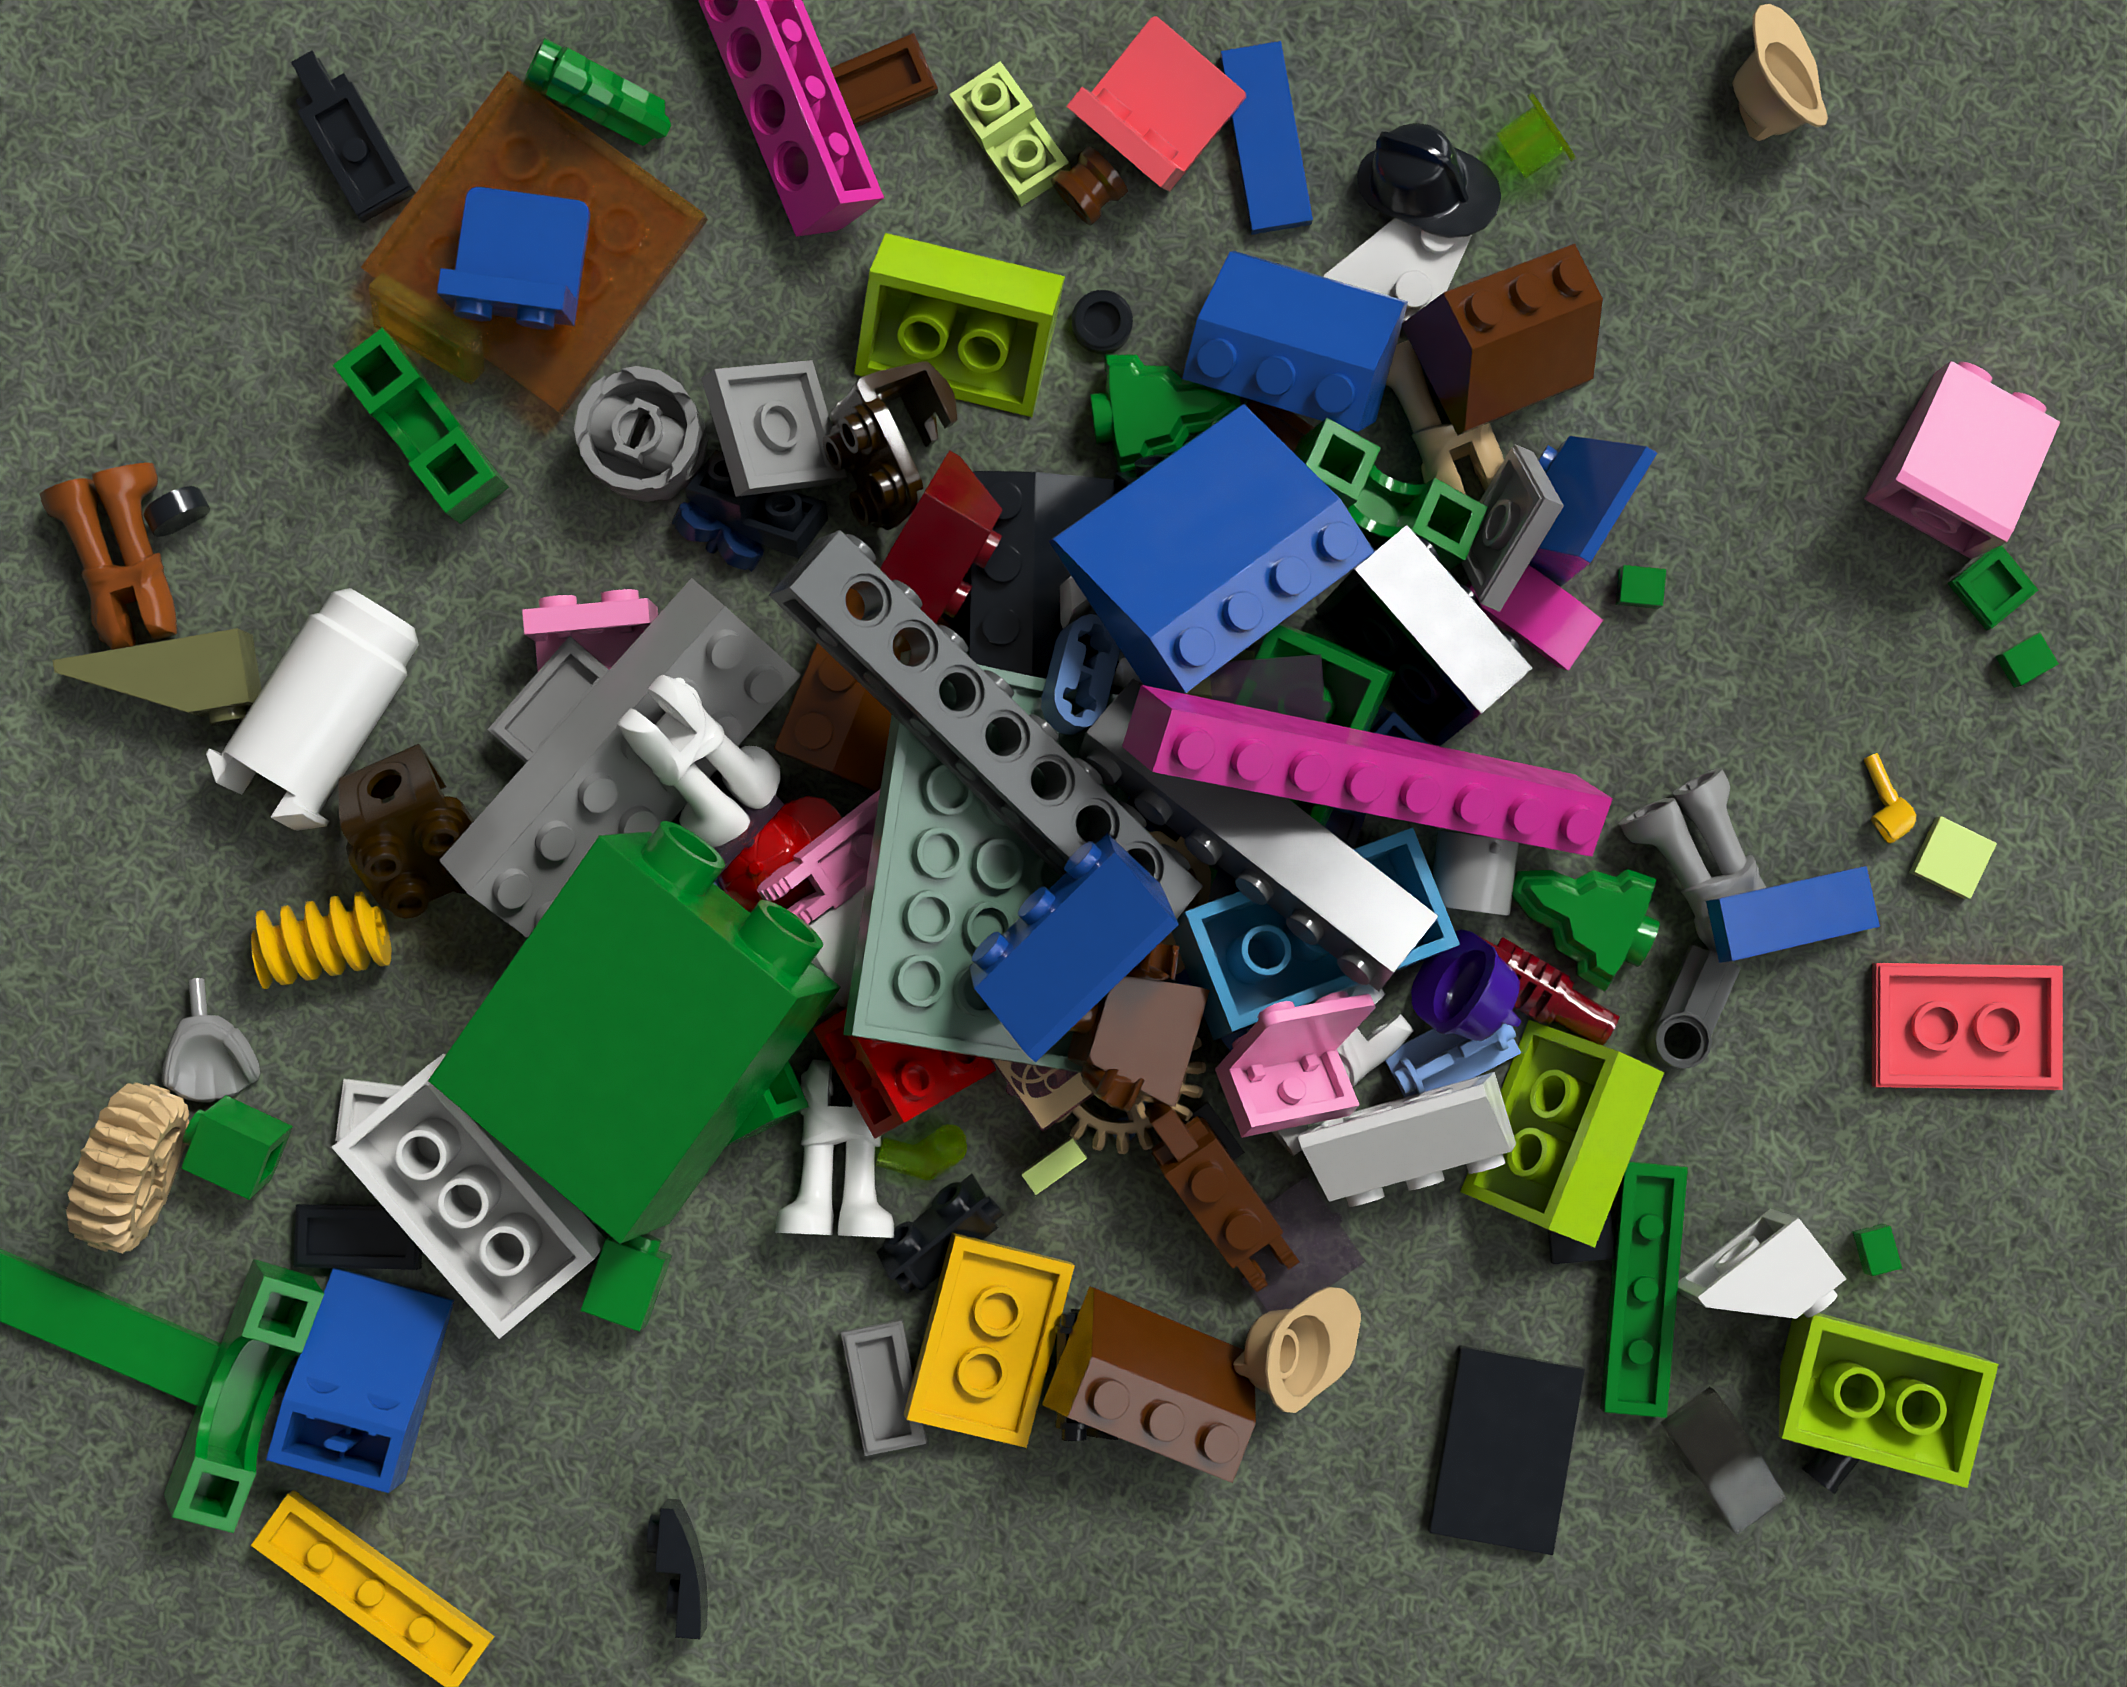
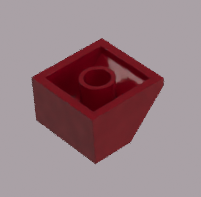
M949 450L880 567V570L891 581L898 580L906 584L919 596L923 604L920 609L935 624L943 612L952 618L955 617L972 588L971 584L962 579L972 563L981 568L985 567L1002 538V535L992 529L1003 509L959 455Z

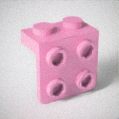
M632 589L606 591L601 593L602 602L577 604V597L573 595L543 597L539 599V608L522 610L524 635L535 641L538 671L569 636L610 670L658 616V607L648 598L639 599V591Z
M1339 991L1318 999L1314 1004L1297 1007L1291 1001L1273 1004L1258 1014V1021L1247 1034L1233 1042V1049L1215 1068V1071L1242 1138L1347 1117L1360 1106L1337 1048L1376 1008L1370 994L1349 997L1347 992Z

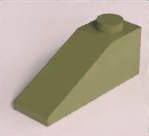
M238 628L52 660L55 673L197 716L209 717V723L212 726L242 722L247 714L246 710L251 708L261 692L253 635Z

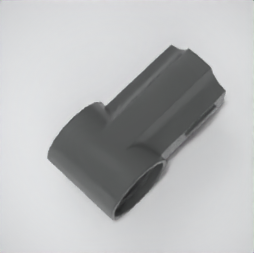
M1693 945L1688 946L1660 1012L1645 1034V1052L1652 1063L1659 1068L1671 1071L1695 1067L1705 1060L1711 1049V1035L1741 967L1731 961L1719 963L1717 953ZM1673 1024L1685 1029L1690 1037L1689 1051L1681 1059L1670 1055L1664 1044L1665 1032Z

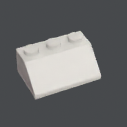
M1495 1072L1354 1111L1347 1117L1317 1122L1298 1136L1301 1149L1328 1201L1346 1197L1349 1207L1385 1197L1382 1187L1406 1181L1408 1190H1416L1440 1183L1445 1180L1442 1170L1466 1164L1469 1174L1496 1168L1505 1164L1503 1154L1511 1152L1516 1145Z

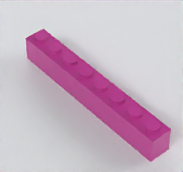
M1145 685L1140 687L1122 745L1126 751L1155 773L1591 857L1595 851L1613 799L1582 778L1571 773Z

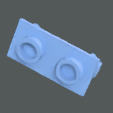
M1503 1024L1491 1037L1483 1041L1470 1040L1453 1033L1448 1035L1440 1034L1433 1028L1402 1044L1385 1061L1403 1096L1407 1097L1475 1078L1521 1054V1051L1514 1040L1517 1036L1513 1026Z

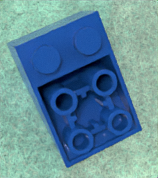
M333 1268L303 1352L299 1355L284 1394L266 1460L390 1493L402 1484L407 1476L454 1299Z

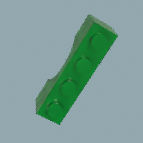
M253 1259L164 1492V1498L173 1518L234 1533L256 1476L260 1437L272 1398L291 1361L296 1356L302 1354L324 1296V1292L313 1276Z

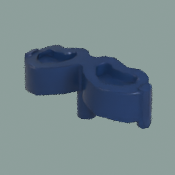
M692 501L688 503L683 502L679 505L672 519V524L675 525L677 531L689 541L708 542L706 550L712 554L719 550L721 556L730 566L742 570L749 569L751 572L756 568L764 553L760 543L721 523Z

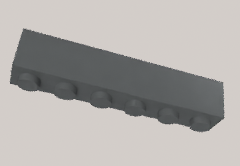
M1133 678L1088 729L1078 756L1097 770L1103 779V784L1107 786L1115 784L1133 798L1137 810L1146 819L1156 825L1162 826L1166 824L1184 838L1187 849L1197 859L1208 865L1217 864L1235 879L1237 888L1248 899L1259 905L1268 904L1286 919L1288 928L1295 936L1310 945L1319 944L1338 959L1337 964L1339 968L1351 980L1361 985L1369 984L1379 992L1435 922L1438 915L1288 798L1155 773L1149 770L1122 747L1141 684Z

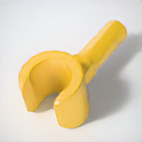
M1878 753L1864 758V762L1877 789L1879 798L1885 807L1873 815L1871 821L1884 840L1891 844L1914 827L1916 813L1905 799L1898 797Z

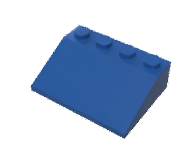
M1245 404L1234 409L1049 541L1143 685L1183 694L1190 691L1375 553L1342 500Z

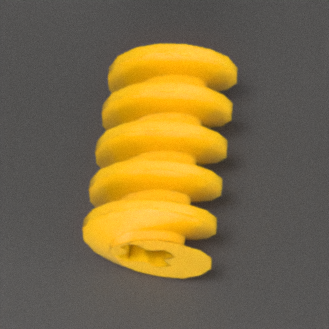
M362 891L355 892L353 911L348 912L344 908L339 896L330 897L327 916L321 915L314 901H307L305 904L304 920L301 921L296 919L290 906H281L279 925L273 926L265 910L257 911L255 930L251 934L254 968L263 989H269L273 983V978L280 985L293 984L297 979L298 973L306 981L316 980L322 972V967L330 976L342 975L347 963L354 971H363L370 965L371 957L379 966H389L391 962L392 948L384 912L380 906L371 907Z

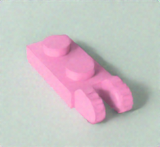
M880 790L793 856L794 861L781 866L771 876L761 882L756 890L762 899L775 901L808 878L816 892L803 897L787 910L798 916L806 924H809L830 907L837 909L866 886Z

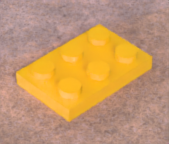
M952 1233L905 1406L904 1417L910 1421L1027 1448L1057 1335L1055 1333V1325L1060 1324L1061 1313L1064 1309L1075 1265L1068 1261Z

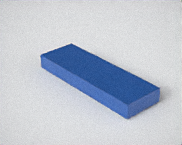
M1281 41L1221 51L1222 72L1246 92V99L1231 116V123L1251 235L1311 225L1313 217Z
M1867 866L1706 901L1719 963L1744 959L1880 927Z

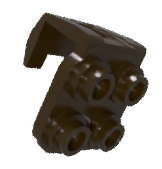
M929 362L908 364L877 371L861 377L852 386L848 395L831 410L830 416L834 426L831 428L830 434L823 437L824 453L828 462L836 471L845 469L851 472L857 484V490L850 493V506L855 518L864 527L871 524L876 528L882 527L885 530L898 527L918 504L917 491L923 489L919 472L885 403L898 397L902 398L925 447L934 444L938 440L936 416L940 419L944 429L952 426L958 420L954 392L948 381Z
M416 744L339 778V818L341 830L348 840L346 851L349 863L377 903L395 916L403 919L421 915L427 909L430 901L453 891L461 894L467 893L439 860L474 822L463 802L458 798L444 796L441 789L446 788V785L420 744ZM395 795L393 800L383 803V799Z

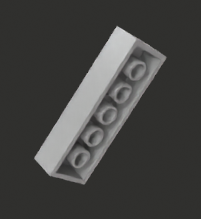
M692 578L439 860L471 897L527 938L599 835L647 831L654 833L662 821L671 822L688 803L674 786H668L660 782L652 769L630 747L617 724L630 708L642 714L654 725L662 718L666 712L647 691L648 687L658 676L665 675L674 679L683 678L685 683L697 691L705 711L723 727L724 734L737 747L801 676L726 606ZM706 757L694 762L708 778L717 770Z

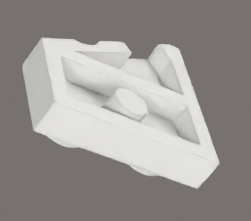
M1394 218L1328 271L1324 277L1408 301L1403 319L1404 322L1443 292L1447 291L1472 235L1446 238L1428 233Z

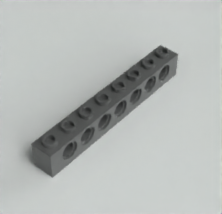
M840 530L817 539L769 596L1060 877L1066 873L1064 870L1065 865L1077 849L1090 841L1096 844L1108 833L1162 885L1176 919H1178L1203 887L1188 872L1190 869L1188 860L1179 851L1169 845L1160 844L1144 829L1147 826L1145 818L1129 804L1116 801L1101 786L1103 779L1090 764L1079 758H1072L1057 743L1059 736L1049 723L1034 714L1028 715L1012 699L1014 692L1003 678L992 671H983L966 654L968 646L957 633L946 626H937L920 609L923 606L922 601L910 587L898 580L891 581L874 564L876 556L862 540L851 534L845 535ZM849 588L856 590L864 600L865 612L861 620L853 617L847 609L846 594ZM897 633L908 641L911 648V657L907 665L898 661L893 652V640ZM944 678L951 682L956 691V703L952 710L948 709L940 698L939 688ZM990 723L997 727L1001 735V747L997 754L989 749L985 739L986 729ZM1035 767L1042 771L1046 780V789L1041 798L1036 795L1031 786V775ZM1080 811L1086 814L1090 823L1089 835L1085 841L1079 836L1076 829V818Z

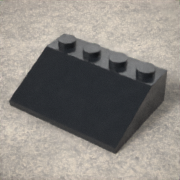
M973 471L1003 510L992 529L1002 535L996 549L984 568L974 563L971 564L972 588L969 657L978 665L1046 679L1056 640L1060 631L1063 630L1060 619V586L1071 576L1049 541L1122 490L1126 485L1113 479L1043 472ZM1088 634L1078 639L1079 642L1086 646L1083 666L1087 659L1098 653V650L1090 646L1091 636ZM1112 685L1110 693L1119 695L1121 687Z

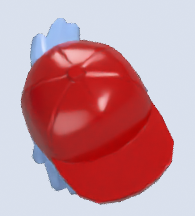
M806 796L787 803L773 812L767 811L760 817H752L749 827L744 833L723 845L720 856L723 858L726 866L714 884L751 913L757 903L763 900L756 890L761 882L771 876L781 866L794 861L793 856L841 820L842 816L824 798ZM806 878L793 889H790L783 897L770 902L788 909L803 897L815 893L816 890L808 878Z

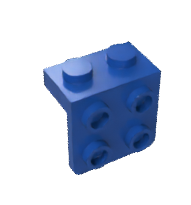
M485 187L470 189L465 199L455 270L440 268L437 294L454 310V315L469 320L491 321L492 315L516 318L517 324L534 329L551 330L554 328V324L575 326L591 216L590 210L580 200Z

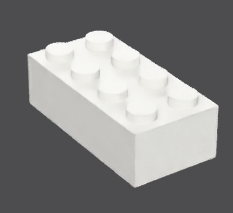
M442 1054L333 1145L332 1149L500 1339L592 1262L602 1250L606 1239L575 1205L428 1082L445 1057V1054Z

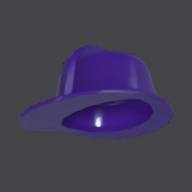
M1463 929L1455 931L1460 945L1424 961L1413 982L1411 991L1412 1007L1417 1015L1438 1033L1445 1035L1453 1033L1470 1040L1483 1041L1491 1037L1503 1024L1519 1027L1522 1023L1513 1012L1520 989L1518 976L1498 956L1495 948L1475 933Z

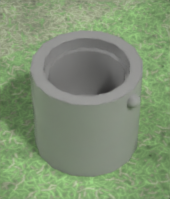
M1438 831L1432 876L1444 906L1460 910L1510 915L1519 843L1486 836Z

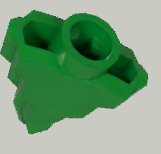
M544 37L527 70L523 85L641 146H645L654 138L660 139L667 136L671 123L669 117L665 115V100L589 60L585 56Z
M1105 355L1106 392L1090 394L1096 444L1112 442L1118 472L1135 470L1134 462L1145 456L1157 454L1171 455L1184 445L1189 435L1201 434L1234 409L1241 406L1240 396L1188 380H1182L1169 366L1144 365L1138 355Z
M1624 869L1615 877L1591 870L1576 879L1554 870L1516 871L1512 898L1528 918L1551 929L1555 949L1576 962V976L1603 992H1606L1624 961L1636 967L1642 964L1654 943L1660 925L1658 920L1646 915L1657 880L1655 878L1629 869Z

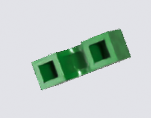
M383 327L333 364V367L369 414L382 425L410 461L408 465L440 507L459 524H462L509 488L405 350Z
M1329 418L1324 419L1299 439L1294 454L1342 500L1369 543L1380 548L1408 525L1417 537L1424 538L1434 547L1439 556L1440 563L1447 571L1466 560L1488 508L1487 506L1435 477L1425 484L1413 485L1397 481L1385 475L1374 465L1381 447Z

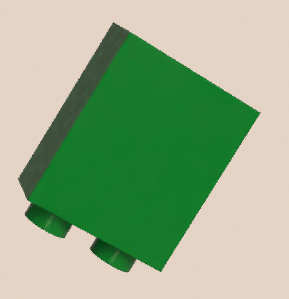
M662 821L654 833L647 831L598 836L428 1080V1082L619 1244L671 1223L841 988V986L812 964V961L822 949L823 942L808 924L789 910L767 900H760L752 912H748L714 884L726 866L720 854L693 832L669 821Z

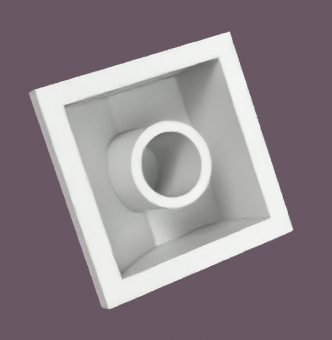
M1770 1209L1679 1280L1678 1292L1706 1308L1795 1319L1804 1314L1809 1318L1823 1311L1836 1299L1837 1293L1833 1289L1845 1281L1846 1277L1798 1217Z

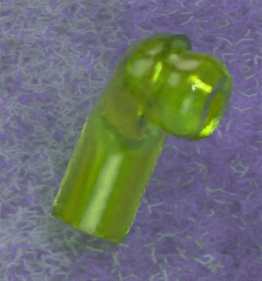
M953 1124L940 1126L915 1145L884 1136L875 1166L923 1181L933 1180L960 1163L967 1152V1137L960 1127Z

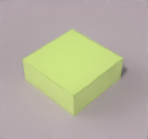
M1942 816L1935 817L1909 873L1963 899H1971L1997 843Z
M1069 1137L1023 1170L1021 1175L1035 1195H1037L1085 1161L1087 1155L1073 1137Z

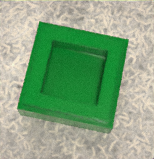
M2002 545L1981 555L1947 583L1986 631L1996 626L2039 591Z

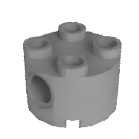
M633 366L621 369L622 372L614 373L608 378L606 376L602 377L591 385L578 405L574 433L580 455L600 482L623 498L643 502L673 498L683 488L688 486L704 464L708 438L703 416L681 383L661 370Z

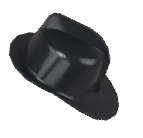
M1412 123L1399 126L1390 132L1382 131L1376 140V149L1363 158L1357 174L1359 193L1370 207L1428 233L1446 238L1467 237L1485 229L1497 215L1501 201L1499 181L1489 166L1473 155L1453 147L1442 131L1428 124Z

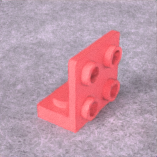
M1154 16L1150 18L1093 91L1090 92L1081 87L1066 107L1159 187L1170 192L1244 102L1246 92L1159 17Z

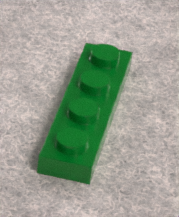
M1629 1161L1620 1183L1614 1239L1615 1259L1612 1262L1600 1409L1603 1412L1667 1418L1688 1167Z

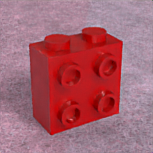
M847 1008L813 1028L874 1139L996 1071L989 1058L843 1035Z

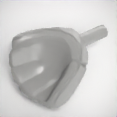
M203 978L190 979L189 993L192 1017L182 1019L172 1035L163 1062L162 1083L166 1088L173 1090L178 1097L195 1102L210 1103L215 1100L219 1101L225 1095L229 1097L235 1096L250 1084L258 1081L261 1072L256 1055L242 1032L238 1028H234L231 1023L222 1017L208 1015L205 980Z

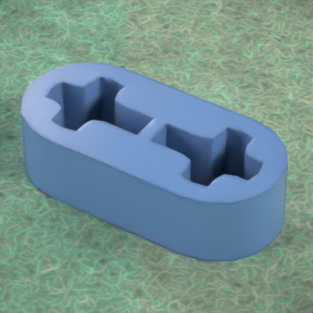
M1089 614L1073 621L1060 631L1055 643L1042 694L1041 709L1045 720L1059 733L1068 735L1080 733L1091 727L1106 710L1120 648L1098 615ZM1088 634L1091 636L1090 646L1098 650V653L1087 659L1083 666L1086 646L1079 642L1078 639ZM1078 686L1075 699L1079 706L1084 707V711L1074 716L1071 714L1072 704L1068 700L1063 699V696L1075 690Z

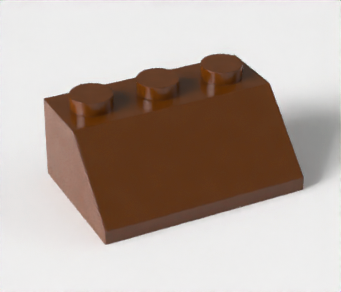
M1572 244L1443 292L1401 325L1457 436L1592 380L1594 378L1603 298L1576 245Z
M849 588L846 594L847 609L853 617L861 620L865 612L864 600L856 590ZM939 618L936 623L937 626L943 625L950 628L961 637L962 628L942 618ZM897 633L893 640V652L898 661H900L901 652L909 651L911 648L908 641ZM817 643L774 750L781 755L876 793L881 788L892 714Z
M1089 1286L1042 1405L1070 1419L1231 1483L1234 1481L1256 1425L1255 1386L1250 1382L1249 1378L1238 1374L1233 1365L1234 1361L1245 1350Z

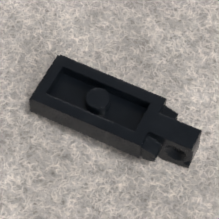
M312 50L292 61L291 64L308 92L296 99L300 110L297 112L357 217L364 223L416 194L359 91L351 81L349 82L346 75L343 73L331 80L321 60L316 57Z

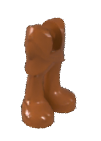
M145 462L110 468L92 474L93 480L87 478L68 480L42 491L39 495L45 511L50 517L59 519L64 523L82 563L84 571L81 572V576L85 581L91 598V620L99 634V640L106 643L111 650L135 646L136 637L126 605L135 601L138 602L142 619L152 638L159 640L176 635L177 620L175 606L164 574L161 554H154L142 514V499L153 492L158 485V476L154 464ZM99 497L109 517L125 566H116L112 563L98 518Z

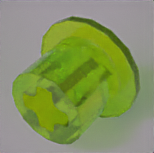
M1533 92L1527 95L1533 107L1495 133L1525 179L1563 153L1566 154L1571 162L1577 159Z

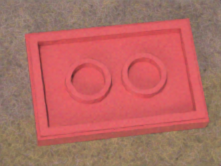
M1872 963V1087L2063 1090V966Z

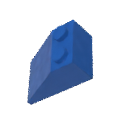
M1569 436L1560 445L1558 450L1547 445L1538 460L1564 507L1528 565L1560 587L1589 565L1645 475L1657 452L1647 446Z

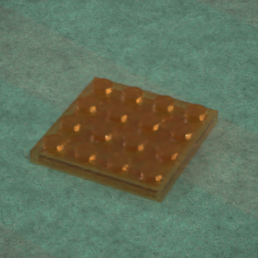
M507 71L361 268L368 275L563 416L708 219L701 210L541 94L523 85V81ZM485 187L580 200L587 205L591 216L575 326L554 324V328L551 330L534 329L517 324L516 318L492 315L491 321L469 320L454 315V310L437 294L440 268L455 270L465 199L470 189Z

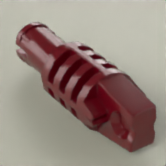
M1504 937L1500 939L1497 946L1482 938L1495 948L1498 956L1515 971L1519 978L1520 989L1514 1006L1516 1009L1542 1024L1544 1022L1550 1024L1554 1020L1588 1041L1602 1046L1606 1043L1618 1023L1619 1015L1572 989L1574 982L1570 980V976Z

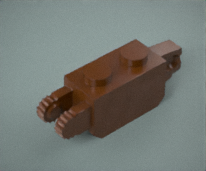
M1153 1104L1144 1111L1148 1120L1162 1138L1160 1143L1151 1148L1153 1157L1166 1179L1232 1269L1237 1266L1253 1289L1259 1292L1268 1283L1265 1280L1266 1275L1256 1260L1250 1258L1257 1251L1270 1244V1250L1288 1270L1300 1263L1291 1247L1283 1238L1282 1234L1284 1232L1275 1217L1203 1117L1199 1119L1196 1116L1184 1124L1171 1106Z

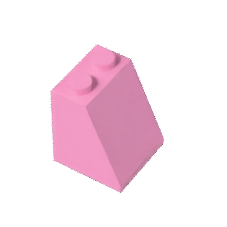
M1950 361L1934 373L1864 499L1966 557L1973 559L2008 542L2060 421L2045 414L2047 410L2045 405L2034 397L2020 392H2014L2011 395L1991 383V375L1982 368L1967 362H1959L1957 365Z

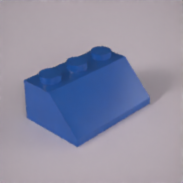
M1230 251L1198 315L1182 379L1323 421L1329 418L1347 429L1359 432L1376 422L1408 301L1236 251Z
M1108 833L1096 844L1090 841L1077 849L1065 865L1064 870L1066 873L1049 890L1046 887H1041L1033 892L1018 911L1020 918L1003 935L999 932H994L978 946L972 956L974 963L969 968L974 989L1023 1051L1035 1063L1179 925L1162 885Z

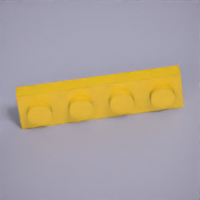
M295 1490L286 1495L251 1544L257 1551L444 1687H459L495 1637Z

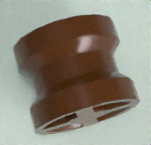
M1087 146L1078 154L1077 164L1070 171L1061 170L1051 179V183L1059 196L1083 222L1090 226L1101 217V208L1107 202L1119 201L1128 192L1127 186L1116 170L1098 151L1090 146Z

